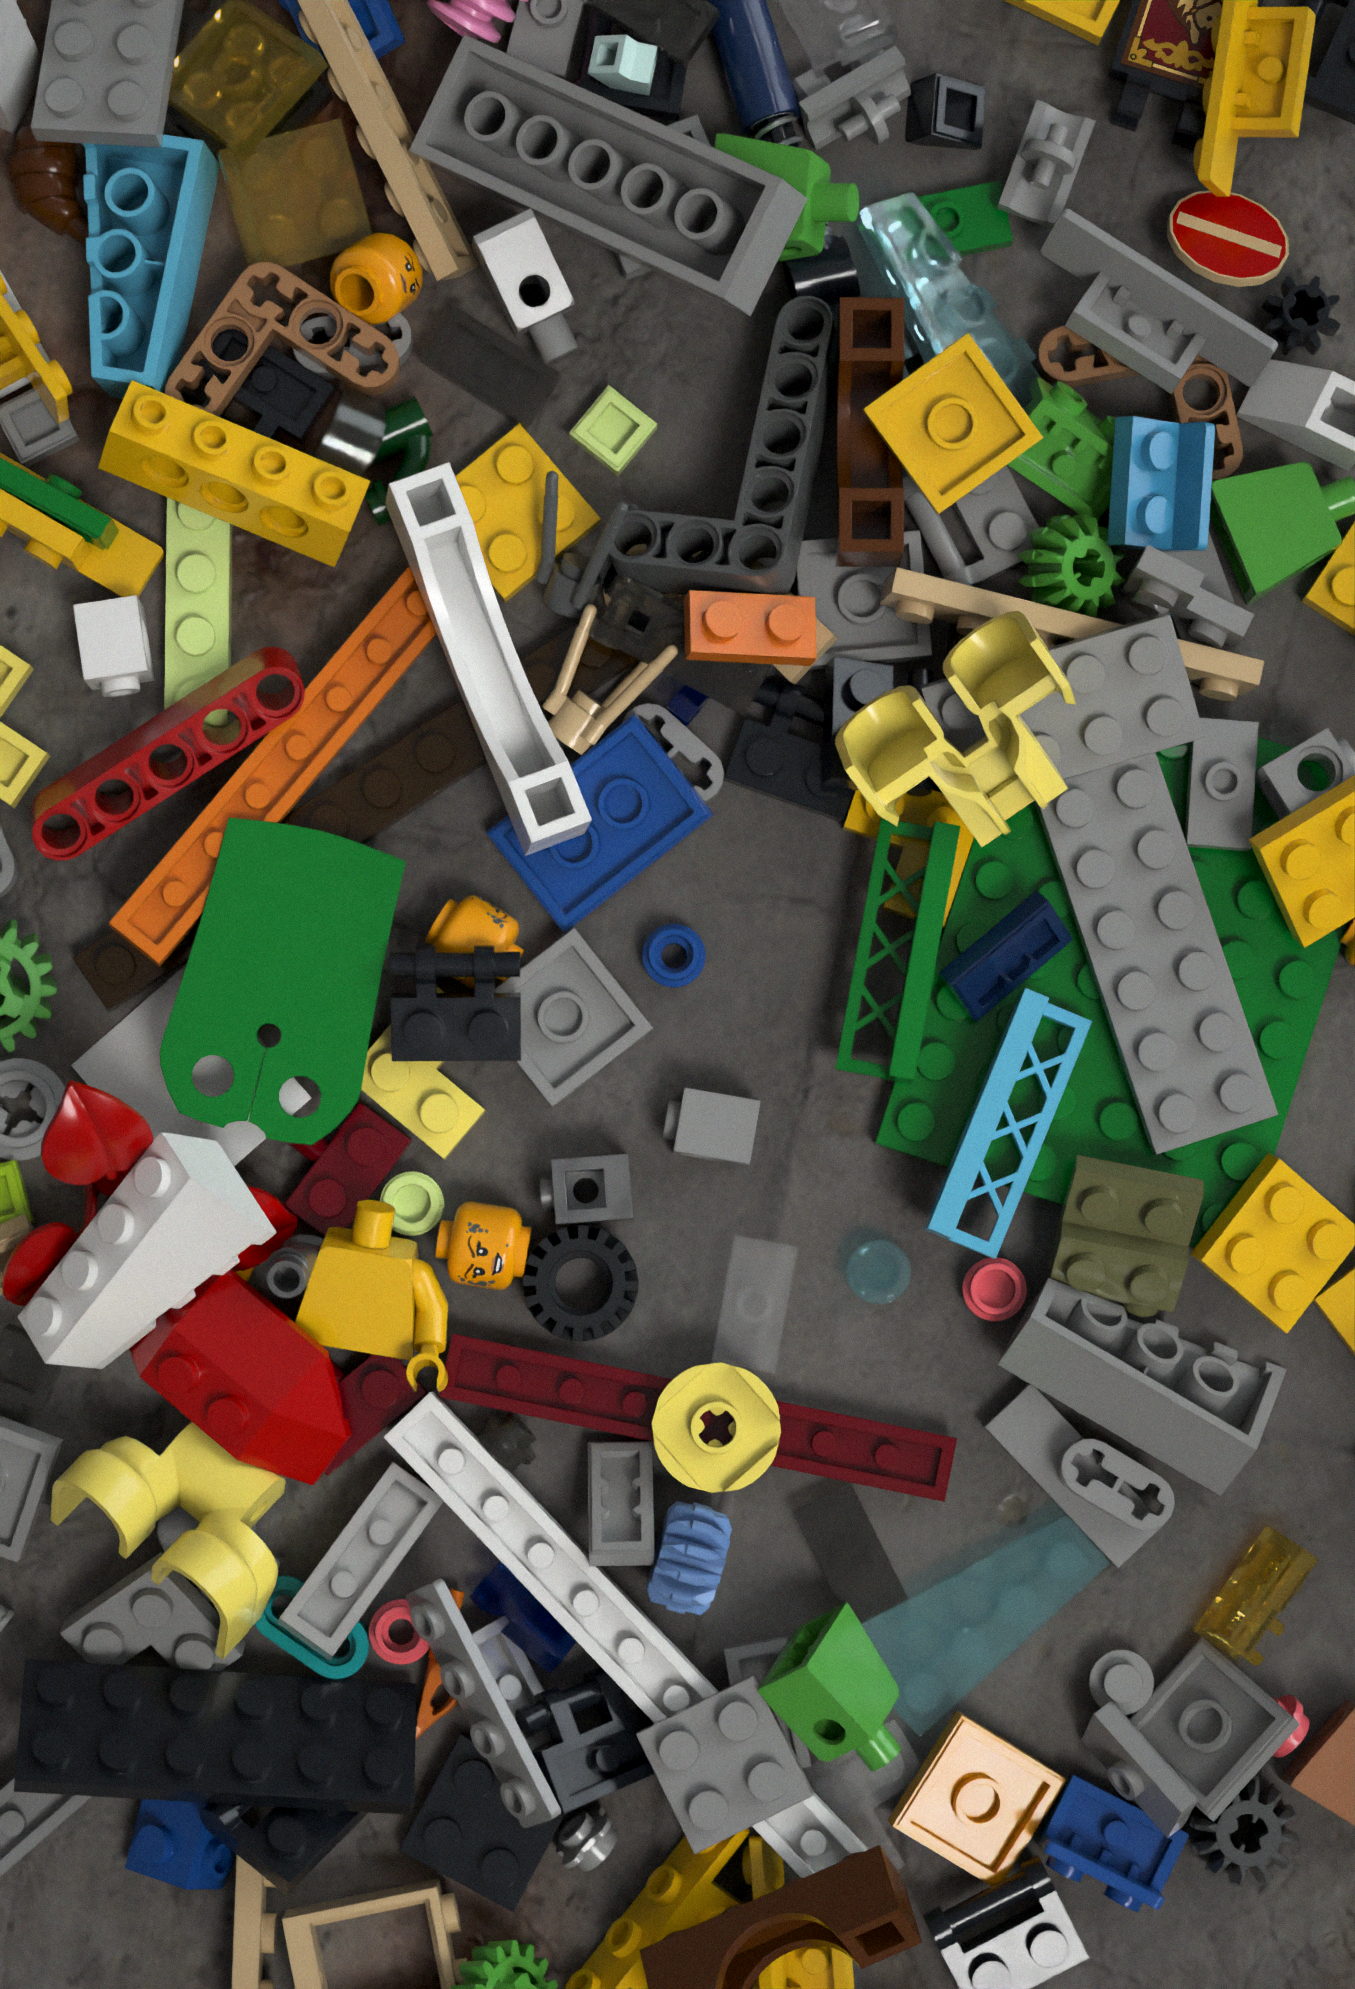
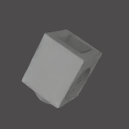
M1326 728L1261 767L1255 773V781L1278 819L1281 820L1354 776L1355 752L1343 737L1340 736L1335 739L1329 728ZM1301 761H1314L1324 769L1327 777L1324 790L1311 791L1300 783L1297 768Z
M684 1088L682 1102L669 1100L663 1138L675 1140L673 1154L748 1167L751 1161L761 1101Z

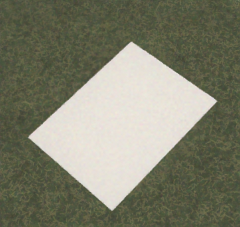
M185 964L71 1066L88 1086L113 1095L140 1113L150 1125L153 1141L160 1132L217 1140L233 1166H235L266 1139L265 1132L258 1126L248 1122V1120L228 1123L224 1128L180 1114L167 1090L160 1066V1047L187 964ZM257 1036V1040L259 1041V1043L262 1046L268 1048ZM209 1055L201 1058L195 1064L192 1070V1081L194 1087L200 1093L216 1097L230 1089L234 1081V1072L231 1064L226 1059L216 1055ZM294 1077L288 1079L279 1091L281 1107L291 1116L311 1099L310 1095Z

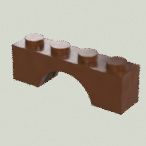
M840 297L836 322V567H899L903 557L904 487L902 466L863 413V409L903 380L904 298Z
M877 1845L866 1851L852 1853L841 1862L805 1878L793 1879L784 1884L780 1889L748 1903L734 1905L726 1909L722 1914L691 1928L670 1933L661 1941L639 1951L649 1989H750L756 1978L768 1965L782 1955L796 1949L810 1946H824L837 1949L848 1955L863 1969L922 1943L903 1878L881 1846Z

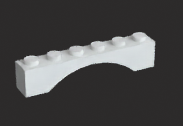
M448 462L389 483L385 505L524 855L527 856L585 834L592 821L569 761L558 744L538 704L514 648L488 575L473 520L450 463Z

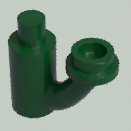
M413 396L347 427L346 430L349 437L327 447L335 466L341 469L359 460L364 468H367L402 451L403 458L390 482L392 483L425 470L430 456V438L433 437V433L416 397ZM380 479L372 482L373 487L366 491L364 497L378 526L388 522L393 526L385 505L388 486L384 489Z

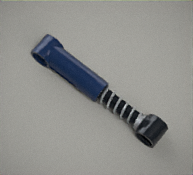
M701 0L742 132L745 135H755L754 139L800 148L799 144L804 138L799 135L796 136L792 123L800 118L801 112L766 0ZM826 222L824 246L821 253L815 256L782 261L791 299L799 296H813L822 299L831 306L838 304L840 297H860L859 280L848 244L843 236L838 238L831 233L833 230L828 227L829 222Z

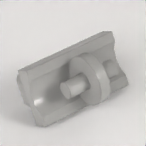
M866 36L847 48L842 57L844 67L848 73L831 83L822 69L815 68L794 79L793 86L798 99L806 138L816 151L840 136H843L848 142L865 132L876 145L889 138V131L884 120L901 110L899 102L911 95V89L904 73L905 58L896 46L884 51L871 38Z
M1036 100L997 209L1052 229L1065 207L1096 121L1087 117L1065 113L1046 102Z

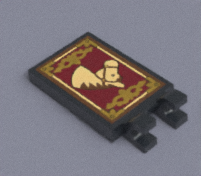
M1132 0L1107 76L1125 82L1112 125L1135 132L1150 92L1184 103L1171 144L1194 151L1206 123L1207 115L1204 112L1202 101L1203 88L1207 78L1213 75L1215 53L1211 40L1212 26L1215 18L1221 16L1223 0ZM1258 0V7H1262L1263 0Z

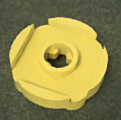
M721 1362L696 1365L674 1377L661 1392L651 1422L655 1450L666 1470L682 1484L711 1493L739 1490L757 1480L773 1462L781 1434L779 1408L769 1388L750 1371ZM710 1410L716 1416L721 1415L725 1411L731 1414L734 1420L729 1424L728 1430L733 1437L728 1443L723 1445L719 1440L713 1439L705 1444L700 1439L699 1434L705 1428L703 1421L700 1419L703 1413Z

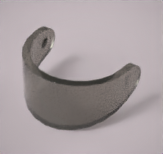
M339 381L335 388L340 393L337 407L320 444L312 456L361 477L379 451L386 427V414L383 405L377 399L354 389L343 381Z

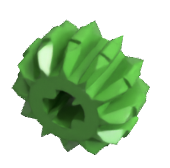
M1055 515L1051 519H1047L1046 527H1037L1033 531L1028 532L1033 550H1024L1016 556L1028 564V573L1024 574L1017 582L1024 587H1033L1029 601L1090 617H1097L1098 608H1108L1110 605L1116 604L1111 586H1119L1127 581L1116 572V563L1126 553L1119 549H1111V546L1107 545L1108 528L1098 527L1097 518H1092L1089 515H1074L1073 518L1069 515Z

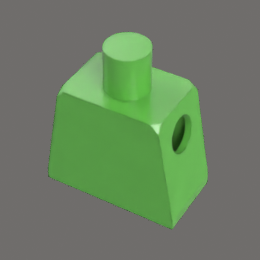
M716 134V149L782 178L808 198L777 262L818 255L824 246L826 222H854L859 211V192L856 184L830 183L831 171L829 164L813 151L730 134Z
M1304 461L1213 481L1211 486L1210 521L1246 605L1257 601L1331 555L1342 544L1341 534L1335 522L1355 514L1354 479L1351 476H1346L1320 487L1312 466L1309 462Z
M845 1602L798 1626L758 1687V1693L819 1760L829 1762L855 1750L869 1771H876L886 1766L901 1751L900 1745L883 1723L899 1697V1689L854 1611Z

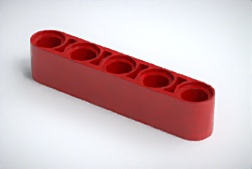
M264 647L254 651L42 789L35 796L31 805L32 840L37 850L45 857L56 861L69 860L79 856L293 717L300 710L305 695L301 673L295 658L288 651L278 647ZM271 674H280L289 679L288 685L282 691L274 694H267L257 688L259 682ZM217 709H226L236 715L234 721L223 728H213L204 723L205 717ZM163 744H173L183 750L182 754L171 762L161 763L150 756L154 749ZM109 779H119L129 785L128 790L117 797L102 795L97 791V788ZM56 814H66L76 820V823L65 831H54L44 825V822L49 817Z

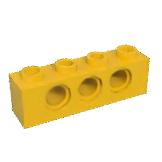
M133 380L130 382L111 425L98 466L103 471L334 568L370 484V481Z

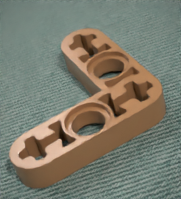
M258 262L250 265L236 280L169 377L165 386V394L185 402L180 394V390L184 386L195 390L200 385L206 373L204 368L197 364L201 359H204L216 373L226 376L228 379L224 384H221L218 378L213 375L204 390L209 404L205 408L196 404L193 406L220 417L274 337H277L350 387L366 395H378L388 391L396 383L400 374V358L395 344L386 335L283 267L272 262ZM272 280L276 281L278 296L292 307L296 303L297 296L305 298L293 309L288 326L285 327L280 324L286 319L284 309L275 303L267 300L261 307L255 306L256 297L251 288L256 283L266 287ZM325 313L336 321L337 330L329 342L312 344L302 337L301 325L309 315ZM227 329H236L248 338L246 353L235 361L221 360L213 353L215 337ZM350 330L357 333L351 339L355 349L367 356L373 355L377 349L383 352L382 362L386 368L383 374L372 370L366 377L359 375L361 372L359 360L346 350L342 353L341 361L338 362L333 359L344 348Z
M1065 326L1050 330L1043 337L1035 355V366L1039 376L1053 387L1058 381L1073 388L1141 375L1097 346V357L1102 367H1093L1094 355L1076 359L1071 372H1064L1063 366L1059 362L1050 363L1049 357L1054 355L1058 343H1066L1067 350L1072 353L1086 351L1091 345V342ZM1197 355L1173 393L1170 394L1168 392L1174 423H1210L1218 418H1222L1223 425H1215L1214 446L1216 450L1226 449L1229 456L1225 457L1220 463L1219 470L1212 471L1213 482L1234 475L1243 458V445L1228 374L1200 355ZM1192 379L1209 381L1217 392L1216 404L1205 411L1191 408L1183 397L1184 385Z

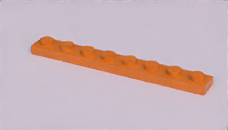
M410 565L305 689L304 701L300 710L265 736L109 922L111 929L160 967L202 917L228 818L281 823L437 636Z

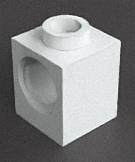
M137 595L73 605L83 678L92 690L101 689L102 696L104 697L126 696L139 692V683L155 681L144 606Z

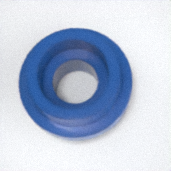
M667 924L657 928L648 936L642 950L643 966L649 977L656 983L669 988H679L693 982L702 972L706 959L705 947L699 935L691 928L681 924ZM678 945L685 951L686 961L682 966L670 968L663 963L661 954L667 946Z

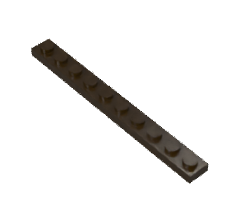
M603 606L596 612L590 634L567 696L571 699L578 690L590 695L638 663L637 656ZM579 622L520 661L547 722H549L553 714L544 709L542 705L555 687ZM463 699L288 814L280 824L320 830L364 845L486 764L487 759ZM201 918L160 967L114 930L72 958L107 1011L112 1012L188 961Z

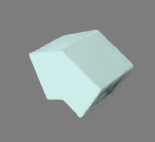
M628 35L595 36L587 74L612 89L649 96L657 61L658 46L637 42Z

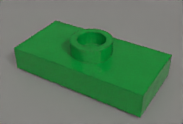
M995 181L878 205L876 212L889 271L1011 247L1013 237L1008 214L997 209L1003 192L1001 182Z
M0 458V489L82 536L85 541L101 550H108L119 530L110 517L79 501L82 494L81 490L51 473L47 475L45 481H42Z

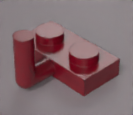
M360 1102L330 1143L323 1138L313 1145L287 1143L314 1163V1165L284 1206L324 1236L329 1227L348 1229L354 1221L357 1202L370 1200L413 1141Z
M372 1354L347 1376L331 1359L341 1395L344 1418H348L352 1435L324 1472L326 1476L332 1474L428 1393L417 1379V1391L415 1392L407 1380V1367L400 1359Z

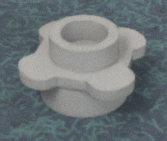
M600 1804L593 1806L587 1812L584 1810L579 1811L561 1829L556 1852L561 1857L564 1856L562 1864L567 1869L578 1866L584 1872L590 1871L597 1867L614 1848L618 1839V1832L611 1826L612 1821L607 1816L603 1817L605 1809Z

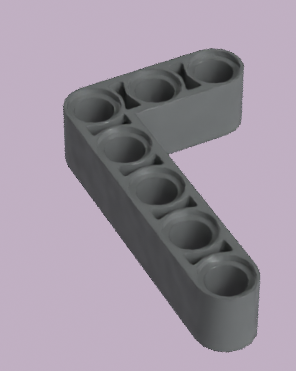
M799 296L788 301L778 314L734 520L642 510L627 511L619 533L609 552V557L619 580L626 586L637 590L687 595L689 590L786 595L790 591L795 579L836 380V325L829 305L822 299L813 296ZM808 332L820 333L811 340H798ZM805 387L809 389L805 394L798 397L786 396L791 390ZM793 443L798 445L793 451L786 454L773 453L784 444ZM782 500L786 502L776 511L765 512L761 510L767 503ZM638 544L650 545L646 551L637 556L626 555V552ZM699 551L712 552L706 560L699 563L687 562L693 554ZM769 557L774 559L768 567L762 570L749 569V566L760 558Z

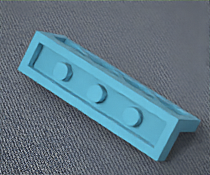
M1027 988L1022 990L1016 999L923 1230L992 1259H996L1092 1023L1089 1019L1048 1003L1049 997ZM1045 1017L1073 1029L1064 1054L1040 1063L1031 1042L1041 1018ZM1027 1055L1032 1067L1020 1072ZM1059 1064L1050 1086L1043 1070ZM1035 1074L1045 1101L1039 1114L1016 1123L1007 1101L1016 1081ZM1003 1114L1008 1126L996 1131ZM1035 1123L1028 1143L1025 1145L1019 1129ZM1011 1133L1021 1160L1015 1173L992 1182L983 1160L992 1140ZM979 1173L984 1186L972 1190ZM1011 1182L1004 1202L1001 1205L995 1188ZM986 1192L997 1216L988 1241L956 1229L967 1200Z

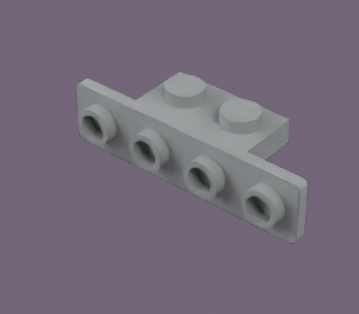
M1070 209L1062 211L1041 248V254L1090 285L1070 315L1065 327L1170 394L1173 393L1197 355H1200L1245 385L1253 386L1278 348L1276 340Z
M439 1578L406 1594V1601L411 1608L412 1624L418 1635L428 1642L441 1667L440 1676L442 1683L450 1696L457 1700L471 1726L470 1735L475 1748L484 1758L488 1759L501 1785V1798L507 1810L514 1817L518 1818L523 1828L550 1821L560 1815L561 1808L532 1753V1750L551 1740L550 1734L545 1727L524 1734L516 1722L515 1711L533 1703L535 1695L544 1690L506 1616L495 1619L471 1633L443 1579Z

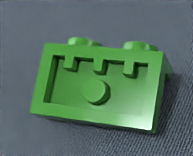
M1037 376L1029 385L1032 400L1025 407L1024 411L1041 433L1043 439L1007 465L1080 515H1089L1092 518H1097L1098 521L1110 506L1115 418L1108 415L1102 421L1085 409L1087 407L1086 401L1073 388L1060 381L1053 387Z

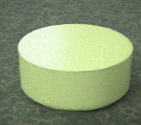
M404 1172L393 1177L385 1185L380 1197L381 1202H386L395 1207L392 1229L402 1235L419 1236L431 1231L440 1222L444 1213L445 1201L441 1188L432 1178L423 1173Z

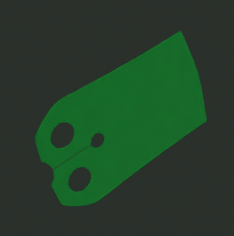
M228 818L200 924L159 1052L160 1066L167 1090L180 1114L224 1128L228 1123L248 1120V1122L258 1126L265 1132L266 1139L313 1145L333 1131L351 1112L358 1101L362 1088L380 979L406 861L350 839L320 830L273 822ZM264 1024H274L281 1031V1040L274 1047L266 1048L257 1040V1032ZM209 1055H216L226 1059L231 1064L234 1072V1081L230 1089L216 1097L200 1093L194 1087L192 1081V1070L195 1064L201 1058ZM296 1076H303L313 1080L321 1093V1101L317 1110L303 1118L287 1114L279 1102V1091L282 1085L288 1079Z

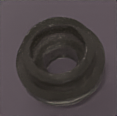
M490 1412L484 1418L486 1426L477 1434V1437L489 1454L504 1468L513 1472L521 1463L530 1465L536 1459V1454L531 1448V1445L536 1441V1437L515 1414L509 1412L503 1418L495 1412Z

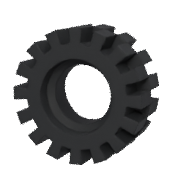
M578 1225L556 1230V1232L538 1243L526 1262L522 1286L527 1307L540 1326L559 1338L571 1341H590L608 1335L626 1320L636 1302L639 1280L634 1259L620 1240L605 1230ZM576 1258H586L594 1261L602 1268L606 1277V1290L602 1299L594 1306L586 1309L571 1308L563 1303L555 1287L556 1276L560 1268L566 1262Z

